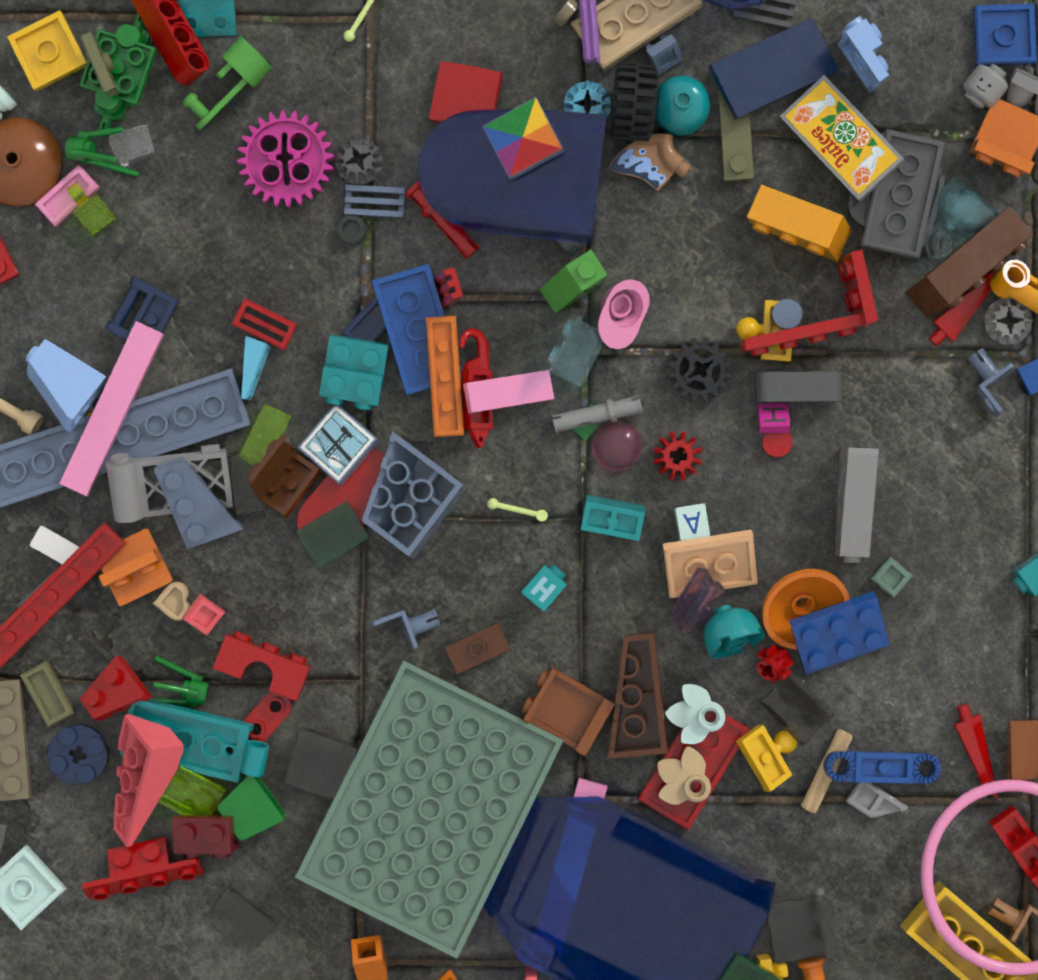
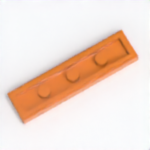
M456 316L426 317L433 436H463L464 427Z

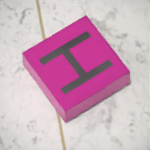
M788 403L758 404L757 412L760 433H790Z

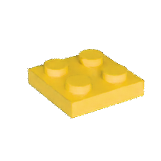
M60 10L7 36L35 92L86 67L87 61Z

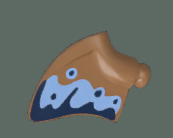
M654 134L648 142L634 141L612 160L609 170L616 174L639 178L658 192L675 173L681 178L685 177L686 173L690 171L691 165L685 162V158L674 149L673 135Z

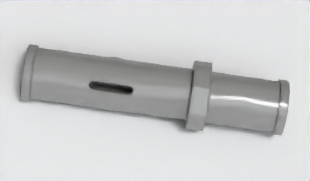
M639 394L613 401L611 398L606 400L607 403L556 415L553 414L555 431L559 433L609 420L613 423L617 422V418L638 413L642 414L643 410Z

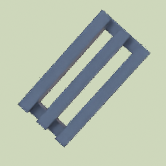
M346 184L344 215L404 219L405 188ZM352 192L399 195V199L352 197ZM354 203L398 206V211L352 209L351 205Z

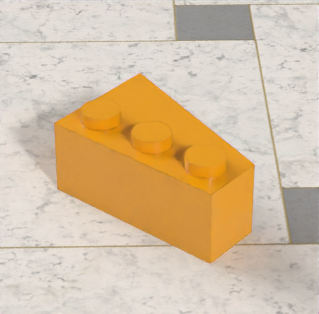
M762 184L747 215L748 220L753 225L752 229L764 235L772 233L779 236V239L793 246L799 245L816 255L826 257L837 263L852 232L843 215Z

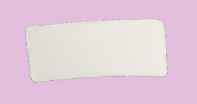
M44 526L39 527L30 543L32 548L61 564L79 548Z

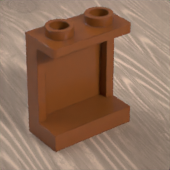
M551 667L549 672L543 670L536 683V686L539 687L537 694L534 698L529 696L521 709V712L525 713L523 721L531 723L564 740L565 744L586 756L615 703L554 667Z

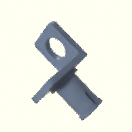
M982 348L977 351V354H972L967 360L983 378L982 384L978 386L976 393L995 418H998L1003 410L987 389L1011 373L1014 366L1010 363L1003 369H997Z
M435 609L412 618L406 616L405 610H401L369 622L372 627L399 617L411 649L418 648L415 640L417 638L416 635L441 626L439 619L426 622L437 616Z

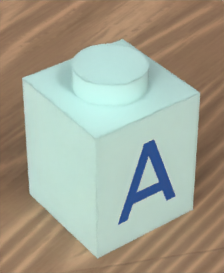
M705 503L673 508L679 541L710 536Z

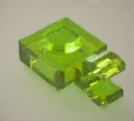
M77 182L67 188L69 195L79 205L73 210V213L92 236L116 219L115 215L97 193L89 198Z

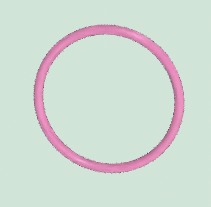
M1010 779L993 781L977 786L962 794L943 811L935 822L925 843L922 855V894L926 909L935 928L945 942L964 959L980 968L999 974L1038 973V960L1025 963L1002 962L988 958L969 948L953 933L946 923L934 892L933 865L936 850L947 826L961 810L974 801L995 793L1024 792L1038 796V783Z

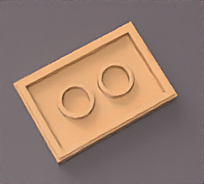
M751 529L663 544L670 598L758 584L754 538Z

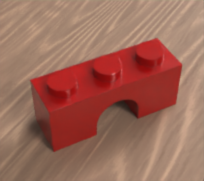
M235 631L234 635L231 633L225 635L213 669L242 679L252 662H263L270 667L273 675L269 691L294 701L300 698L312 665L306 663L307 658L292 652L290 656L278 652L280 649L278 646L268 642H263L262 646L251 642L252 636L240 631Z

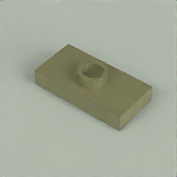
M91 32L82 35L80 39L103 92L108 97L120 94L111 73L115 66L109 53L102 52L97 38Z

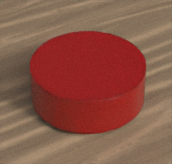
M765 433L761 441L762 448L771 457H782L792 447L791 435L789 433Z

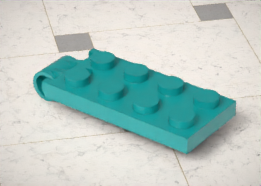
M152 699L147 701L140 700L130 705L128 714L169 727L178 739L181 740L184 746L178 769L236 783L242 782L244 774L253 777L264 775L269 745L262 741L248 740L249 733L253 730L254 724ZM227 747H232L234 752H229Z

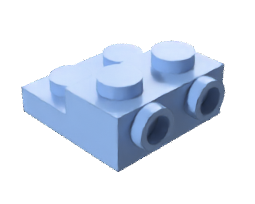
M859 16L845 26L846 29L841 32L842 38L837 46L868 92L872 93L889 77L887 72L889 67L881 55L876 56L875 54L883 44L880 40L882 39L881 32L874 23L869 24L866 18L862 20Z

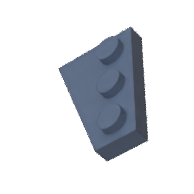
M183 457L154 467L155 475L187 549L243 530L241 522L233 517L226 509V505L210 491L203 479Z

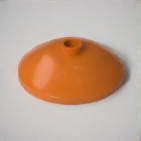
M820 569L795 571L781 578L767 593L762 605L761 616L763 625L768 635L777 644L785 648L797 650L789 621L850 600L849 594L843 583L835 575Z

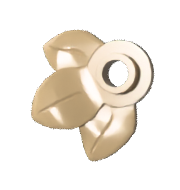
M687 746L683 751L681 760L667 758L658 761L659 775L666 783L658 794L662 800L669 804L678 805L686 800L700 802L709 796L711 783L707 776L704 775L706 762L694 748ZM694 781L701 783V789L697 792H693L690 789V785Z

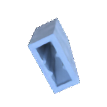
M45 339L39 347L34 346L29 351L26 357L28 362L27 375L64 429L71 433L103 392L106 376Z

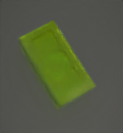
M264 404L239 454V459L253 465L260 463L265 457L270 443L284 435L291 420V415Z

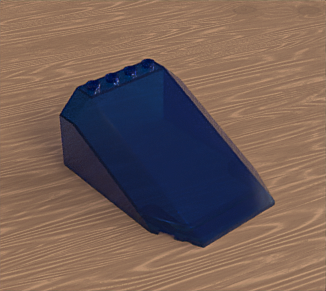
M536 797L483 906L490 917L496 921L497 928L501 934L506 936L515 950L514 953L519 961L553 980H716L735 950L749 958L771 911L776 882L602 797Z

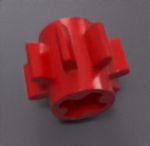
M773 644L770 648L764 647L757 654L760 660L755 663V666L763 679L772 680L773 683H776L779 679L784 681L792 673L789 667L794 662L791 660V655L786 649Z

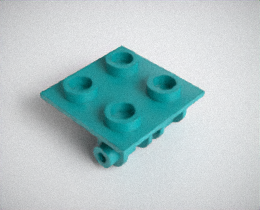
M176 0L196 37L237 35L234 0Z

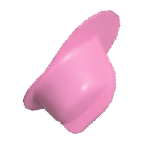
M633 279L623 280L607 290L602 297L598 333L602 342L610 348H626L638 334L650 304L647 288L640 281Z

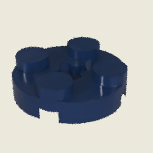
M76 724L62 729L53 737L49 745V769L59 779L69 784L80 785L91 782L103 773L109 761V748L103 739V735L96 728L86 724ZM81 746L83 748L82 753L86 754V759H80L76 762L74 761V756L71 755V751Z

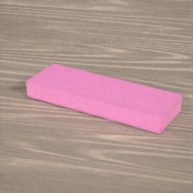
M549 370L463 384L469 414L554 399Z

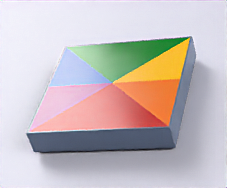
M537 97L483 126L511 181L565 152Z

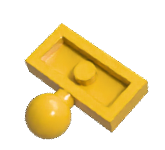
M764 301L763 324H759L751 317L742 318L736 326L737 335L742 340H746L750 337L784 330L778 328L773 323L771 317L772 309L779 301ZM779 345L768 347L769 353L760 355V360L791 362L792 348L780 350Z
M757 725L736 741L765 791L771 792L792 776L791 771L780 754L791 753L796 749L798 740L792 731H779L775 735L773 742L764 725Z

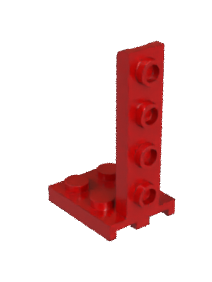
M863 250L850 252L840 259V265H837L839 280L841 283L845 282L847 294H844L845 307L847 311H851L852 315L747 338L741 343L742 353L750 352L751 357L769 353L768 347L777 345L780 346V350L797 347V341L809 339L810 344L827 340V334L838 332V337L856 334L857 328L866 327L878 321Z

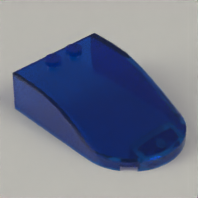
M483 109L460 112L441 122L430 133L420 154L419 180L426 200L442 219L452 225L468 230L591 244L606 122L605 115L544 110L565 152L512 181L509 179L483 126L513 109Z

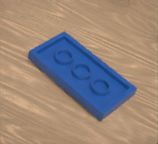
M426 264L371 281L406 395L430 389L425 318L445 316L430 266ZM459 365V369H460V379H462V376H461V368H460V365Z

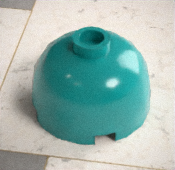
M685 75L670 77L658 87L655 122L660 129L675 136L692 135L702 128L709 117L711 102L708 91L694 77Z
M724 605L715 609V615L707 621L703 631L705 648L709 657L713 656L714 659H722L744 652L742 647L748 643H751L752 647H754L765 638L762 626L755 615L744 608H731V605Z

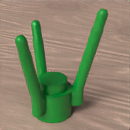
M123 127L89 132L79 131L78 137H68L65 146V154L68 160L95 165L134 177L139 176L138 171L108 163H115L117 158L95 153V143L90 141V138L122 133L124 131Z
M159 656L154 657L156 662L191 679V681L185 680L183 687L154 682L152 684L154 688L182 693L181 698L186 699L152 700L195 708L197 704H205L209 682L203 681V675L194 674Z

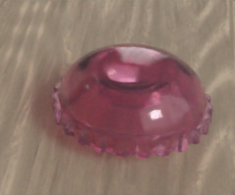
M608 422L605 426H601V429L597 430V434L593 437V457L606 470L610 469L613 472L615 470L618 472L623 469L627 470L641 456V436L638 435V430H635L634 426H630L627 422Z

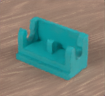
M586 495L580 530L639 541L645 516V506Z

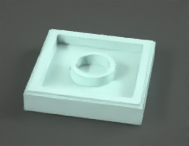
M28 845L24 846L0 868V908L20 930L26 927L67 889Z

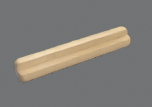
M842 729L837 730L801 803L803 809L811 813L817 812L832 781L824 772V760L833 751H847L852 740L850 733ZM837 758L832 763L835 773L843 758Z

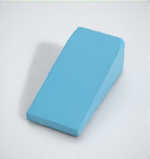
M247 336L245 337L241 398L250 401L254 395L271 347L267 343Z

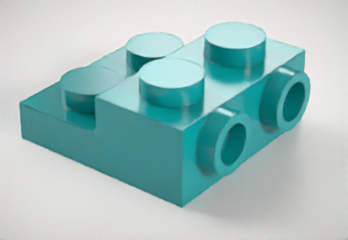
M330 334L319 396L326 397L325 402L335 405H342L343 400L355 402L354 407L364 410H372L373 405L378 406L381 401L389 344Z

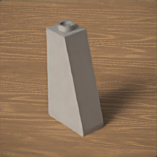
M848 447L839 451L835 556H843V562L861 563V557H870L879 449Z

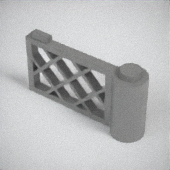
M215 444L201 446L202 451L137 459L129 457L127 453L112 455L111 459L106 462V470L114 520L118 523H131L143 517L172 514L167 501L162 507L149 508L148 498L155 490L163 496L164 494L159 486L158 479L154 483L144 475L143 467L159 466L181 457L194 468L196 473L199 471L211 480L206 485L209 489L214 484L224 489L226 499L221 501L226 505V508L233 507L226 449H220V445ZM221 458L222 468L215 476L202 467L208 459ZM222 474H223L224 482H222L221 480H219V478L222 476ZM146 484L151 487L148 491L146 489Z

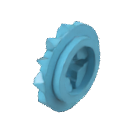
M589 80L575 83L566 93L564 111L569 121L577 127L585 129L597 127L607 119L610 113L611 101L609 93L600 83ZM586 93H589L591 102L600 104L591 107L589 116H586L583 106L574 104L583 102Z

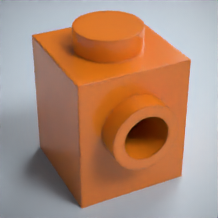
M381 935L351 939L352 963L357 980H388L387 958Z

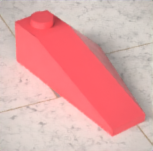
M131 714L124 715L118 739V750L123 751L122 766H117L116 776L120 777L121 793L115 795L113 829L126 847L133 845L176 773L180 758L183 755L184 746L169 727Z

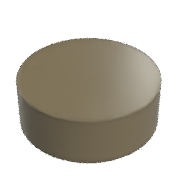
M568 0L553 21L560 27H563L579 7V3L576 0Z

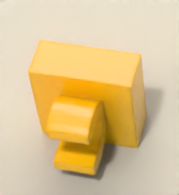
M768 953L756 955L759 965L781 978L788 977L785 961L772 962Z

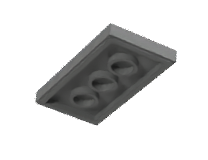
M886 129L884 138L905 161L872 191L860 247L918 260L921 255L945 141Z

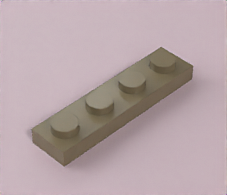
M22 679L0 681V801L29 799L32 797Z

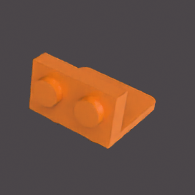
M1000 99L994 107L988 109L969 153L976 155L975 159L983 164L992 166L994 163L1003 167L1002 171L1010 176L1019 178L1020 175L1030 174L1035 163L1031 160L1038 147V116Z

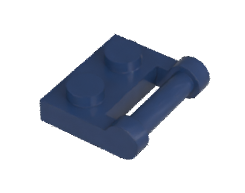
M132 276L129 282L131 286L113 320L108 321L105 329L127 340L137 321L163 333L180 301ZM141 291L148 295L129 330H126L122 326Z

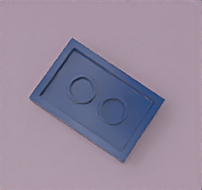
M874 591L789 621L805 674L890 645L878 598Z

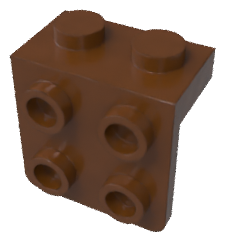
M281 435L278 440L275 439L270 443L266 450V455L261 462L256 463L250 469L247 483L258 501L287 519L321 475L322 471L319 467L297 454L289 438Z

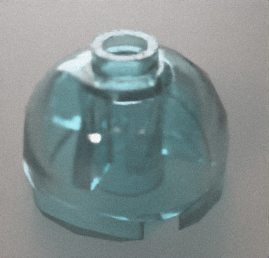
M951 177L944 186L938 200L939 211L945 218L942 224L955 234L959 230L968 234L978 233L1000 213L990 202L984 205L985 201L978 192L954 177Z

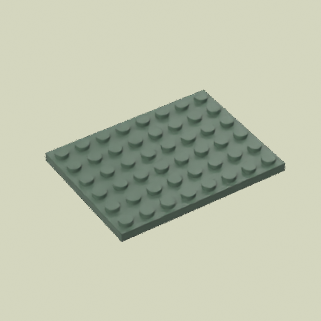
M403 660L295 878L458 959L564 740L530 723H526L522 719Z

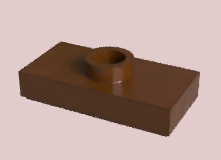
M499 622L444 647L456 674L511 650Z

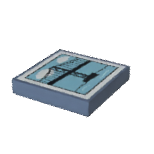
M334 404L297 448L342 486L378 445L380 440L340 405Z

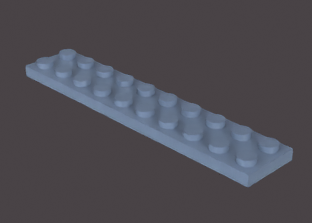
M231 368L134 400L98 476L107 473L106 462L111 459L112 455L118 453H127L129 457L135 459L161 456L251 426L244 400L241 398L242 394L234 369ZM91 415L83 417L71 433L66 431L62 425L0 445V508L65 487L59 483Z

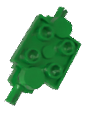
M138 12L133 26L123 24L118 28L116 34L100 29L97 31L96 38L102 52L109 53L115 66L111 73L120 91V94L113 97H108L103 92L88 58L79 86L96 93L94 110L102 116L98 130L111 128L113 120L124 121L128 107L132 108L133 105L139 106L155 59L157 49L149 46L152 37L144 30L145 25Z

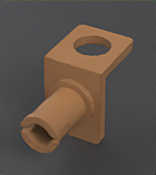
M996 897L992 904L1003 911L1001 912L990 906L987 913L1011 926V932L1007 938L1014 943L1031 912L1038 915V909L1026 903L1024 909L1019 911Z

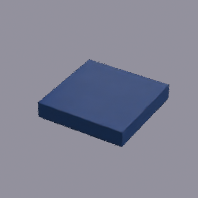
M1035 3L975 5L973 7L975 67L978 65L991 66L992 63L997 66L1034 65L1037 63Z

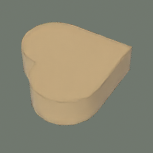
M173 582L165 588L153 604L171 619L176 621L183 620L182 616L190 607L187 601L189 589L182 582Z

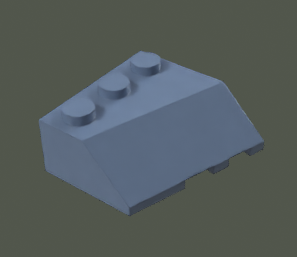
M392 431L389 445L381 462V469L375 486H373L362 521L407 556L415 559L467 490V487Z

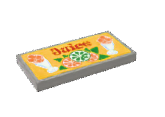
M825 75L780 115V118L859 202L905 161Z

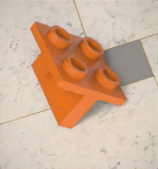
M149 529L141 530L123 539L127 544L101 568L103 574L99 575V579L103 587L110 586L119 606H124L173 581Z

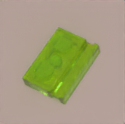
M178 765L176 773L158 803L181 815L213 816L226 789Z

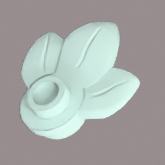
M685 684L682 686L684 701L673 704L666 710L665 715L673 724L683 728L681 734L682 743L697 744L702 742L709 732L716 731L723 726L725 712L721 705L711 701L706 689L695 684ZM707 711L715 712L716 719L713 722L705 720L704 715Z

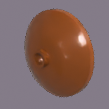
M26 118L4 119L0 121V203L13 207L33 205L59 182L63 168L60 146L53 134L36 121ZM12 154H17L18 159L16 163L10 164L9 157Z

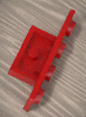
M166 837L134 843L129 847L121 846L108 849L110 877L82 883L81 885L82 891L89 899L100 901L109 898L113 894H132L140 888L149 886L162 887L167 885L168 882L179 879L182 881L193 880L197 875L204 874L205 870L198 858L171 863L169 842Z

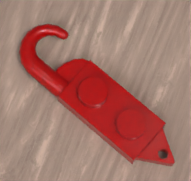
M470 328L465 330L459 339L460 348L465 347L466 340L469 337H473L477 343V358L467 361L463 370H461L463 427L467 429L475 447L482 448L489 430L494 429L493 410L469 414L463 384L492 379V370H489V346L485 335L478 329Z

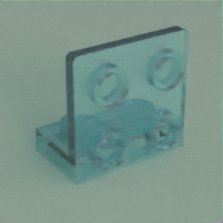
M578 314L575 320L569 318L561 333V337L565 338L561 347L558 345L554 346L547 363L551 365L549 372L581 388L604 343L599 336L598 329L583 322V316Z

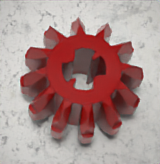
M674 431L669 432L671 443H668L665 438L660 437L658 441L665 448L654 447L652 450L656 454H662V458H656L652 462L654 465L663 462L664 466L659 469L658 473L662 475L669 469L668 480L670 481L674 480L676 471H678L681 481L686 480L684 469L691 475H695L697 472L691 466V463L696 465L702 464L701 459L693 458V454H699L703 451L702 448L692 450L691 446L696 443L697 439L693 437L687 443L684 442L687 433L684 431L681 432L679 441L676 440ZM677 448L683 450L681 454L685 453V460H680L677 464H674L672 462L674 458L670 459V452H675Z

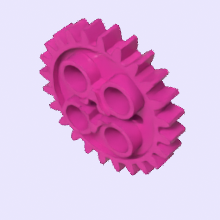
M281 110L279 119H276L272 112H270L269 122L267 123L262 118H258L260 124L258 129L251 125L249 126L253 135L251 137L242 136V139L247 143V147H238L239 152L244 154L245 157L238 159L237 163L246 166L239 173L242 177H250L244 184L247 188L256 185L252 194L257 197L264 193L263 202L266 204L271 198H274L275 207H279L282 200H285L287 207L291 208L292 200L295 199L300 206H303L304 196L313 201L312 191L314 189L320 193L323 192L319 185L320 182H330L325 172L334 171L333 166L327 164V161L335 159L334 154L326 153L327 150L333 147L332 143L322 142L327 137L326 131L316 133L320 126L319 123L316 121L309 126L308 115H305L299 121L296 111H293L291 117L287 118L285 111ZM284 133L288 136L287 152L293 158L288 160L290 184L288 186L285 185V166L279 161V159L284 158V146L282 143V135ZM298 137H305L308 140L306 148L300 151L293 149L294 140ZM268 139H276L278 141V146L273 152H265L263 150V144ZM301 166L309 168V175L306 179H295L294 173L297 168ZM271 168H276L280 172L278 179L274 182L265 180V173Z

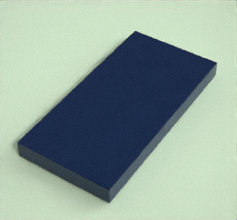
M813 17L714 62L708 67L734 120L816 83L823 75L829 77L839 71Z

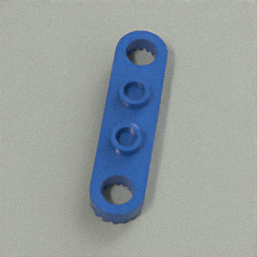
M838 750L829 753L823 763L825 774L839 782L927 784L936 781L942 770L940 769L941 764L934 755L916 752ZM837 758H843L846 762V769L841 774H835L832 768V763ZM923 760H929L932 766L931 772L927 776H921L918 770V765Z

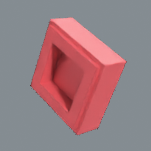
M199 594L182 618L207 636L224 615L225 611L202 594Z

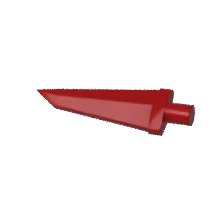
M992 273L985 277L986 281L973 292L971 290L964 295L965 299L954 309L948 308L943 314L936 317L933 324L937 327V330L928 339L932 345L937 347L945 338L950 342H954L957 339L958 334L991 292L990 280L993 275Z
M968 703L958 705L956 708L960 721L953 724L955 731L963 743L981 784L993 782L995 779L981 715L976 714L972 716ZM998 793L991 794L999 801Z

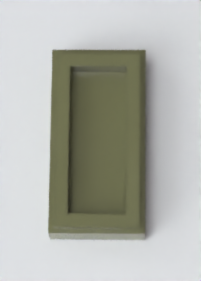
M45 661L20 675L47 727L76 713L49 661Z

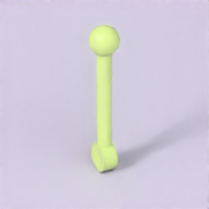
M368 0L350 30L344 32L343 37L346 41L351 42L354 40L355 31L375 0Z
M490 498L487 501V506L491 510L496 508L536 517L539 521H545L548 517L545 510L533 511L500 503L495 498Z

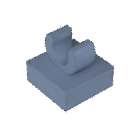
M664 34L659 35L660 41L653 46L650 43L645 45L651 65L656 66L658 75L683 60L678 43L671 34L667 37Z

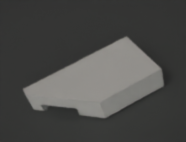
M856 782L845 799V802L870 818L899 811L902 812L908 809V806L876 785L867 782Z

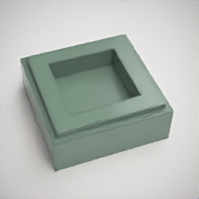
M889 556L870 579L891 598H894L913 575Z

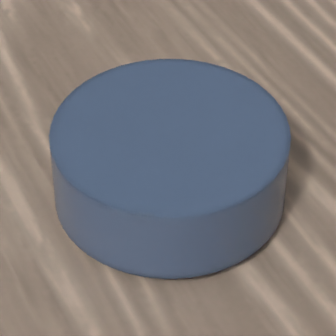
M792 299L779 301L772 309V321L780 329L786 330L796 327L802 319L801 306Z

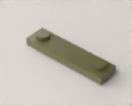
M717 86L723 182L753 180L750 114L734 120Z

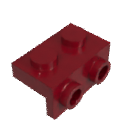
M175 815L172 818L173 853H182L187 858L200 857L202 854H213L214 858H227L240 847L239 841L234 840L233 816Z

